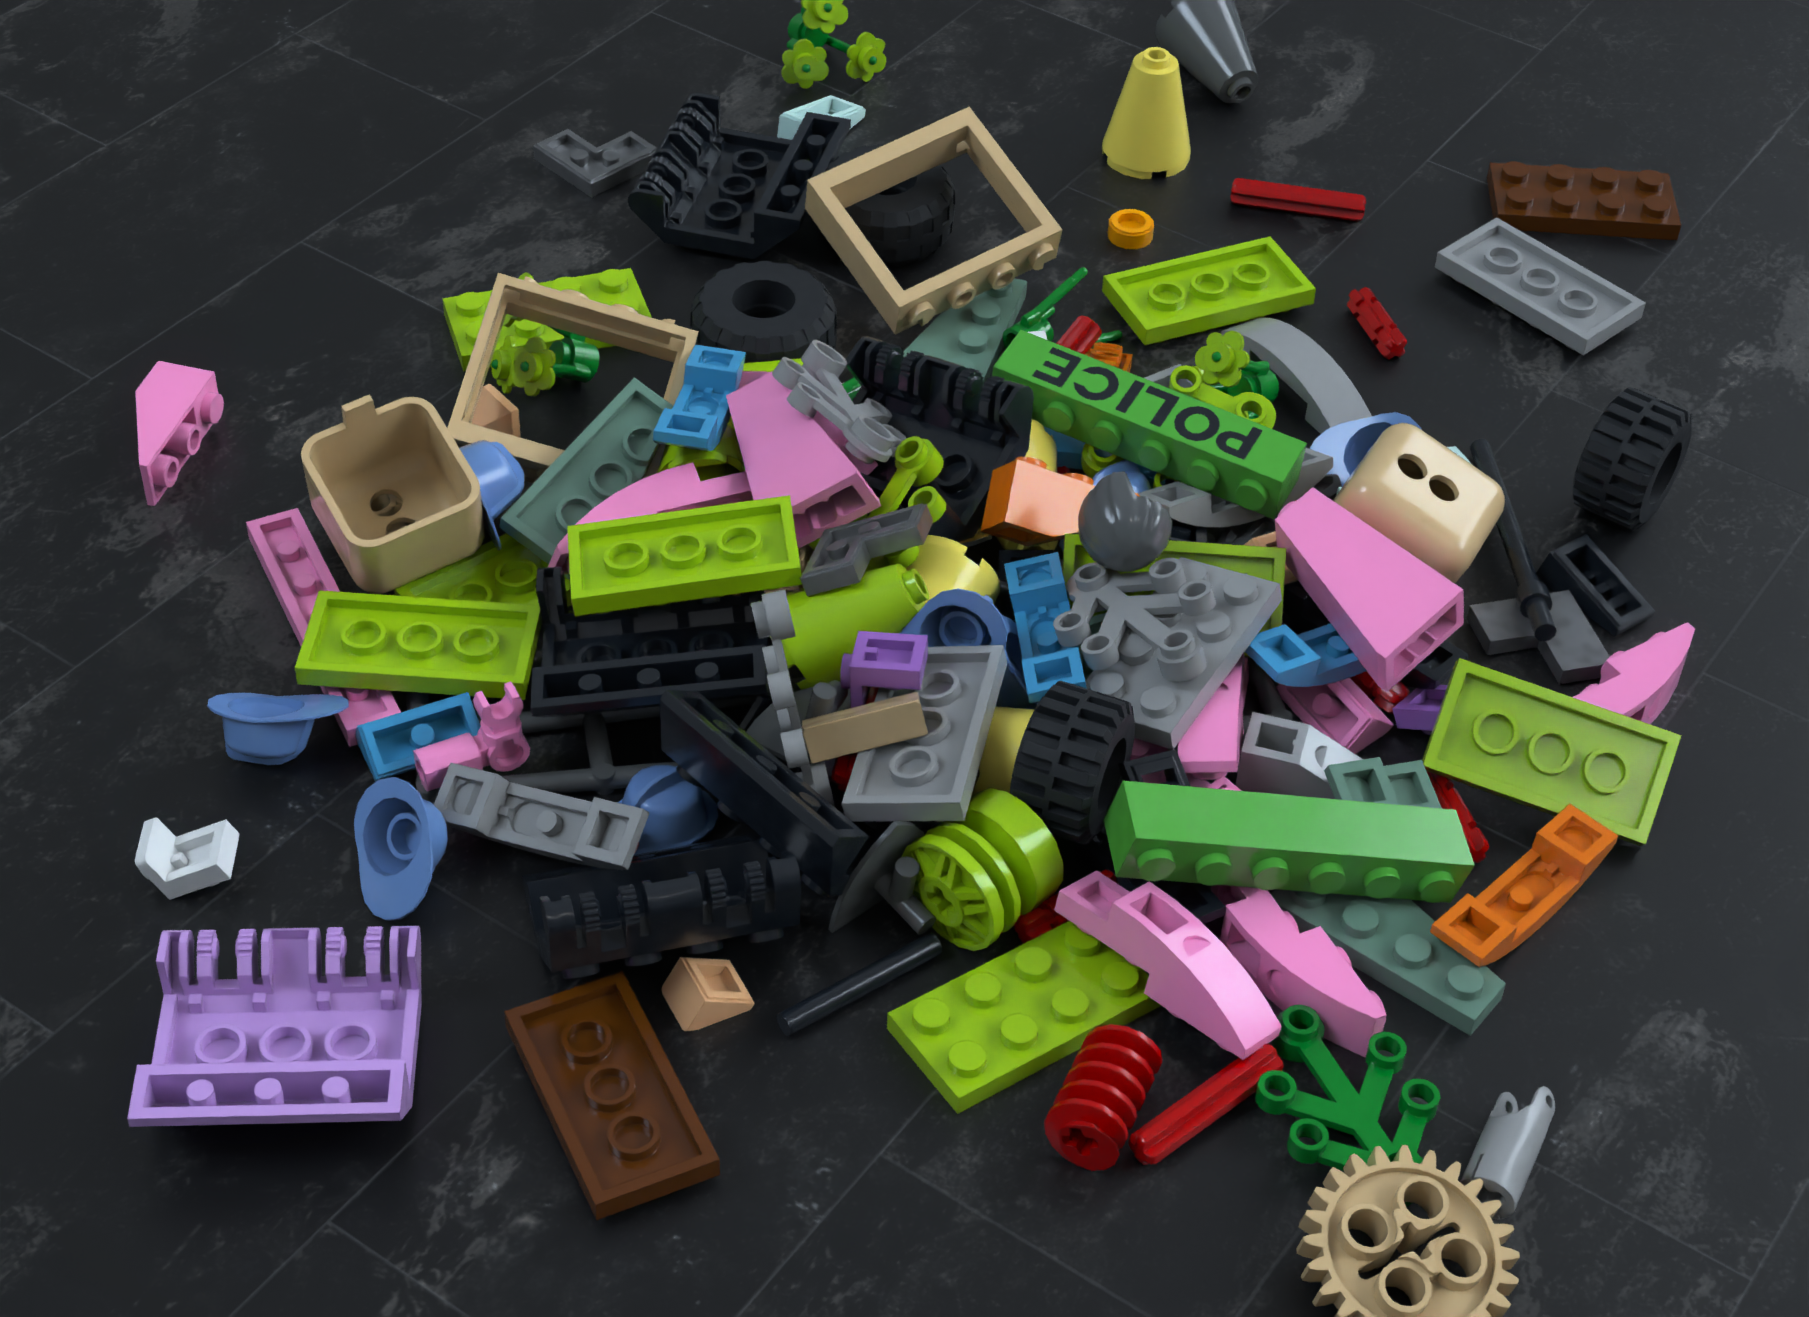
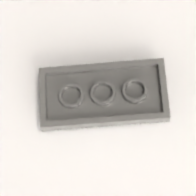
M1497 217L1437 253L1436 269L1582 355L1587 354L1641 319L1646 302Z
M1180 557L1179 560L1182 562L1187 582L1197 579L1209 581L1212 585L1216 605L1210 612L1200 616H1189L1185 613L1153 616L1169 629H1187L1193 633V636L1201 640L1207 660L1205 670L1197 677L1187 681L1173 682L1166 680L1160 671L1156 649L1129 627H1126L1118 646L1119 660L1107 669L1093 670L1086 679L1087 689L1130 702L1131 706H1133L1135 720L1134 738L1174 750L1282 601L1280 583ZM1154 591L1152 595H1156V594H1160V593H1157L1156 591Z
M1004 645L928 647V658L920 690H890L879 687L874 702L918 692L928 734L858 752L841 803L844 814L850 821H965L1007 667Z

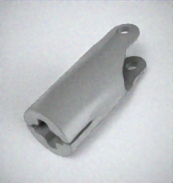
M1539 1087L1534 1094L1531 1104L1518 1111L1515 1097L1510 1092L1500 1094L1460 1181L1464 1186L1479 1178L1484 1181L1481 1190L1476 1196L1480 1202L1500 1200L1502 1203L1492 1219L1510 1217L1517 1207L1555 1112L1554 1096L1548 1087Z

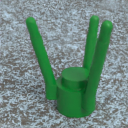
M1085 267L1079 268L1037 307L1023 315L1021 321L1006 329L1002 335L1005 349H1007L1020 330L1026 332L1045 331L1047 340L1052 341L1054 332L1047 319L1055 313L1054 305L1088 274V270ZM1115 330L1102 333L1095 343H1108L1122 338V332Z

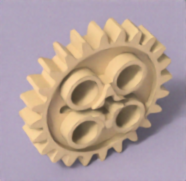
M1402 1145L1394 1160L1390 1162L1381 1146H1376L1369 1156L1367 1164L1354 1153L1350 1155L1343 1167L1344 1173L1333 1167L1323 1181L1325 1188H1315L1308 1201L1309 1206L1313 1210H1306L1299 1223V1228L1309 1235L1303 1236L1296 1250L1297 1254L1314 1259L1307 1264L1301 1274L1302 1281L1321 1282L1323 1285L1312 1303L1315 1307L1333 1303L1338 1309L1334 1317H1503L1511 1305L1504 1296H1509L1519 1282V1279L1507 1272V1270L1514 1266L1520 1258V1253L1511 1248L1501 1246L1511 1236L1514 1227L1509 1224L1493 1223L1492 1218L1502 1203L1500 1200L1480 1202L1476 1196L1484 1183L1482 1179L1473 1180L1465 1186L1458 1181L1461 1163L1455 1161L1445 1172L1436 1169V1154L1433 1150L1428 1151L1420 1164L1414 1163L1408 1145ZM1405 1202H1412L1421 1206L1427 1212L1429 1219H1422L1413 1215L1407 1209ZM1446 1227H1453L1456 1230L1454 1233L1431 1240L1420 1256L1413 1251L1431 1239L1436 1232ZM1349 1229H1357L1367 1233L1375 1246L1367 1247L1357 1243L1351 1237ZM1396 1249L1401 1254H1404L1398 1257L1397 1260L1389 1263L1379 1274L1369 1279H1362L1358 1274L1384 1266ZM1442 1259H1451L1457 1262L1464 1269L1467 1277H1458L1450 1273L1444 1267ZM1385 1287H1396L1404 1291L1409 1297L1412 1306H1404L1394 1302L1388 1295Z

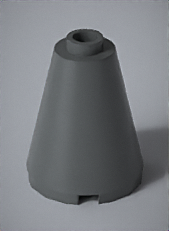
M1173 0L1171 5L1174 9L1166 18L1161 14L1157 20L1155 35L1160 47L1169 51L1185 70L1224 103H1240L1247 100L1253 94L1259 78L1235 1Z

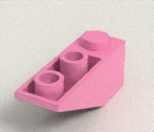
M158 361L135 391L139 467L147 505L155 506L167 488L175 484L181 468L191 455L197 453L201 440L210 427L220 420L224 401L222 395L218 393L214 371Z

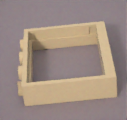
M970 107L807 180L806 211L895 335L916 324L924 326L935 315L950 308H962L971 302L975 296L992 288L995 290L1001 289L1011 283L1015 277L1031 269H1043L1044 263L1057 256L1062 228ZM967 153L1027 233L903 290L845 208Z
M498 273L447 429L459 448L481 440L501 443L519 462L525 475L524 481L534 483L565 451L471 423L506 314L673 362V368L663 398L673 406L684 385L685 364L693 347L696 345L699 331L675 325V320L673 319L658 320L638 314L635 309L626 305L614 304L610 306L593 301L575 290L566 289L559 291L545 287L527 276L522 280ZM660 444L643 478L657 473L666 444Z

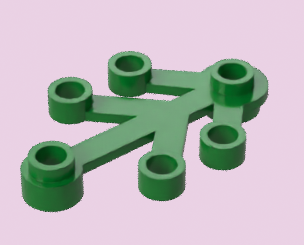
M1293 1005L1282 1011L1277 1016L1282 1027L1279 1036L1271 1041L1272 1046L1277 1050V1054L1285 1060L1298 1063L1305 1062L1330 1099L1327 1100L1296 1090L1295 1080L1283 1071L1271 1070L1261 1075L1255 1095L1257 1105L1269 1114L1281 1115L1286 1113L1301 1118L1294 1122L1290 1128L1287 1141V1150L1290 1156L1301 1163L1313 1164L1318 1162L1344 1171L1343 1167L1350 1155L1354 1153L1367 1164L1373 1149L1376 1146H1381L1390 1162H1392L1400 1147L1408 1145L1413 1162L1420 1164L1423 1158L1417 1151L1426 1122L1431 1121L1435 1117L1440 1101V1092L1433 1083L1425 1079H1411L1403 1085L1398 1102L1399 1111L1403 1116L1393 1142L1390 1141L1378 1123L1392 1076L1403 1067L1407 1051L1404 1040L1391 1032H1379L1370 1038L1365 1057L1368 1069L1358 1094L1323 1043L1325 1028L1317 1012L1305 1005ZM1378 1051H1388L1392 1053L1394 1056H1383ZM1277 1089L1283 1092L1285 1095L1275 1096L1270 1094L1267 1090ZM1410 1098H1421L1428 1104H1418ZM1326 1127L1354 1135L1362 1149L1328 1140L1329 1133ZM1299 1138H1311L1317 1144L1307 1145L1302 1143ZM1405 1202L1406 1207L1412 1204V1202Z

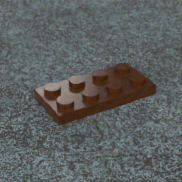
M1517 161L1507 163L1490 162L1487 182L1493 219L1497 217L1520 231L1678 240L1681 222L1669 173H1660L1655 170H1642L1640 172L1621 171L1609 167H1598L1596 169L1572 168L1563 164L1551 166L1525 165Z
M623 971L504 1011L507 1031L596 1220L720 1175V1159Z

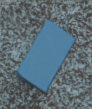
M466 692L358 725L355 738L376 782L379 779L415 770L413 750L468 732L472 736H476L481 726L469 693Z

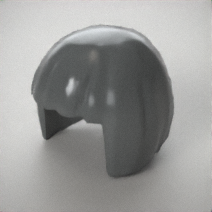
M1124 471L1113 472L1103 477L1083 500L1078 514L1079 537L1082 546L1089 556L1099 565L1119 572H1133L1150 565L1162 554L1171 538L1172 520L1168 510L1164 509L1161 503L1149 501L1147 496H1137Z

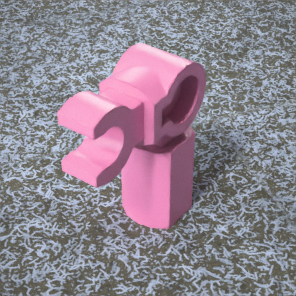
M511 681L504 683L505 696L495 704H489L482 691L475 693L473 703L481 718V727L476 736H472L468 732L413 750L415 767L421 783L427 792L441 787L450 763L480 770L490 765L496 771L506 772L520 767L530 755V747L522 733L519 717L524 708L523 701Z

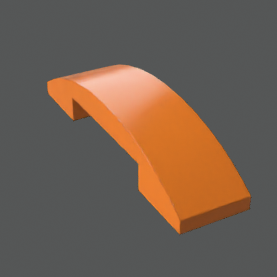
M1569 804L1536 833L1532 848L1477 897L1474 898L1467 893L1432 924L1430 933L1478 967L1497 961L1533 935L1573 896L1611 851L1619 836L1572 804Z

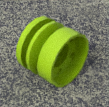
M993 788L980 791L971 797L965 821H945L934 825L927 831L925 836L919 837L910 843L902 857L914 858L919 864L920 869L913 894L936 917V922L932 928L940 936L957 947L971 951H977L990 946L998 939L1002 932L1008 931L1015 925L1021 914L1025 915L1053 895L1063 881V860L1057 843L1043 820L1022 800L1007 791Z

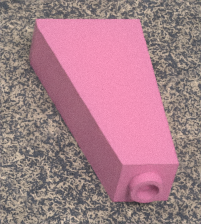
M771 371L726 395L753 500L790 495L799 549L821 538L824 530L848 524L881 507L879 498L855 465L812 417L802 414L789 404L787 397L791 392L773 377Z
M1312 487L1297 501H1291L1285 505L1275 519L1277 548H1286L1285 564L1376 684L1386 692L1464 624V590L1315 488Z

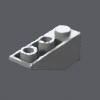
M1252 712L1241 750L1236 786L1242 791L1335 799L1324 772L1326 767L1331 764L1363 759L1309 724Z

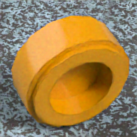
M1124 209L1115 212L1109 218L1107 235L1110 242L1124 249H1140L1149 245L1153 240L1154 221L1145 212L1136 209Z

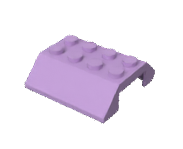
M391 926L389 938L390 975H385L383 927H368L363 946L364 955L366 956V976L345 977L347 939L342 927H328L325 940L326 976H322L321 933L319 928L263 929L261 937V977H258V939L256 930L240 929L235 944L238 979H218L220 946L216 930H200L198 932L196 950L197 978L195 979L194 938L192 931H162L156 958V965L164 994L152 1063L137 1065L127 1117L129 1127L401 1121L412 1108L422 1006L421 933L419 926Z

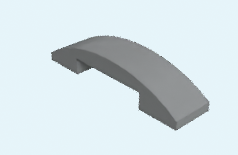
M1260 317L1221 331L1222 335L1228 331H1236L1243 336V350L1249 354L1250 361L1257 362L1262 360L1269 362L1270 369L1307 403L1305 420L1320 434L1340 423L1372 417L1361 395L1342 368L1319 344L1292 325L1277 319Z
M1306 448L1299 479L1281 509L1289 502L1298 500L1320 482L1333 468V457ZM1178 481L1137 493L1140 496H1147L1149 501L1161 503L1162 507L1168 510L1169 516L1172 519L1193 526L1228 527L1253 522L1266 517Z
M450 763L434 802L435 807L442 813L447 826L535 854L581 865L615 870L629 869L649 816V812L642 808L594 797L591 802L512 783L496 773L455 763Z

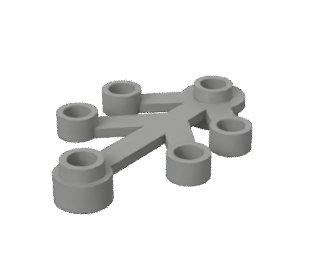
M813 340L801 357L802 366L787 357H783L772 375L779 383L792 390L787 397V401L792 407L809 417H814L817 411L842 430L843 435L848 440L845 445L847 450L865 463L872 464L875 460L887 462L891 456L895 457L896 448L902 441L907 439L906 436L896 428L888 425L892 414L877 401L867 398L864 403L854 405L838 379L847 365L846 359L839 352L821 341Z
M1161 559L1151 565L1149 572L1119 573L1118 571L1104 568L1096 562L1088 563L1078 568L1068 580L1066 591L1069 599L1074 603L1070 611L1064 612L1055 618L1053 626L1058 641L1062 646L1073 647L1081 644L1083 657L1088 668L1092 670L1107 669L1119 660L1118 646L1127 626L1156 649L1160 671L1166 680L1173 682L1187 681L1197 677L1205 670L1207 660L1201 640L1193 636V633L1187 629L1171 630L1153 616L1185 613L1189 616H1200L1210 612L1216 605L1211 583L1203 579L1187 582L1182 562L1179 559ZM1155 590L1157 593H1160L1156 595L1127 596L1125 594L1127 592ZM1107 610L1099 632L1091 635L1089 623L1093 614Z
M784 589L762 594V601L751 603L759 639L769 636L772 639L773 645L762 647L773 706L774 710L777 711L781 728L780 735L788 769L801 766L802 772L795 774L835 807L825 761L812 764L809 762L781 641L796 637L786 591Z

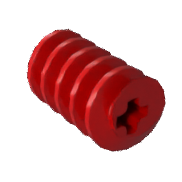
M1113 1024L1096 1027L1086 1035L1081 1050L1072 1064V1069L1069 1070L1063 1087L1060 1088L1053 1103L1054 1106L1050 1108L1044 1121L1045 1134L1050 1144L1063 1158L1078 1167L1091 1171L1106 1170L1115 1165L1120 1155L1119 1149L1123 1148L1129 1136L1128 1130L1132 1129L1137 1118V1111L1141 1109L1146 1099L1145 1093L1149 1092L1155 1080L1154 1075L1158 1073L1162 1064L1161 1050L1153 1040L1140 1031L1127 1026Z

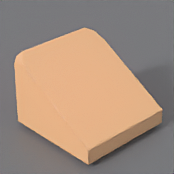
M680 957L661 989L666 1002L684 1031L699 1030L750 1011L755 1004L731 961L724 959Z

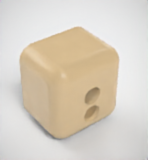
M369 394L342 405L343 423L314 434L304 443L301 459L311 506L353 581L362 590L373 594L389 592L471 556L482 545L485 529L479 480L437 410L427 400L419 397H404L375 409L373 399ZM392 494L400 498L402 507L394 515L379 516L371 510V503L380 495ZM398 522L412 523L387 534L389 528Z
M1398 423L1382 432L1333 501L1438 573L1456 583L1469 568L1504 510L1505 496L1502 488L1495 480L1420 428L1408 423Z

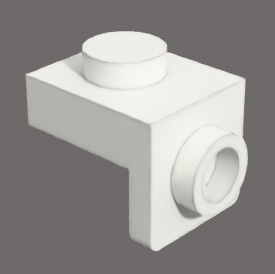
M155 817L143 823L135 864L142 875L149 879L171 900L231 879L240 833L225 819L176 837Z

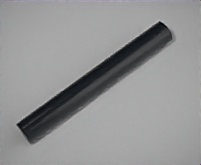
M929 932L778 1013L776 1018L780 1029L786 1036H790L942 954V946L935 934Z

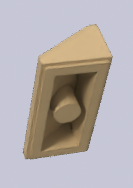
M918 692L802 720L803 736L811 764L928 734Z

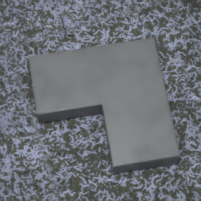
M569 129L533 145L534 159L591 198L645 172L647 164L657 147L632 131L597 148Z
M927 504L914 505L824 530L800 578L806 595L810 596L859 583L871 558L923 545L933 523Z
M1569 590L1549 593L1552 600L1550 613L1557 630L1554 638L1549 641H1539L1536 639L1529 618L1523 616L1520 612L1516 598L1470 605L1467 620L1487 655L1538 648L1559 685L1601 678V668L1610 656Z

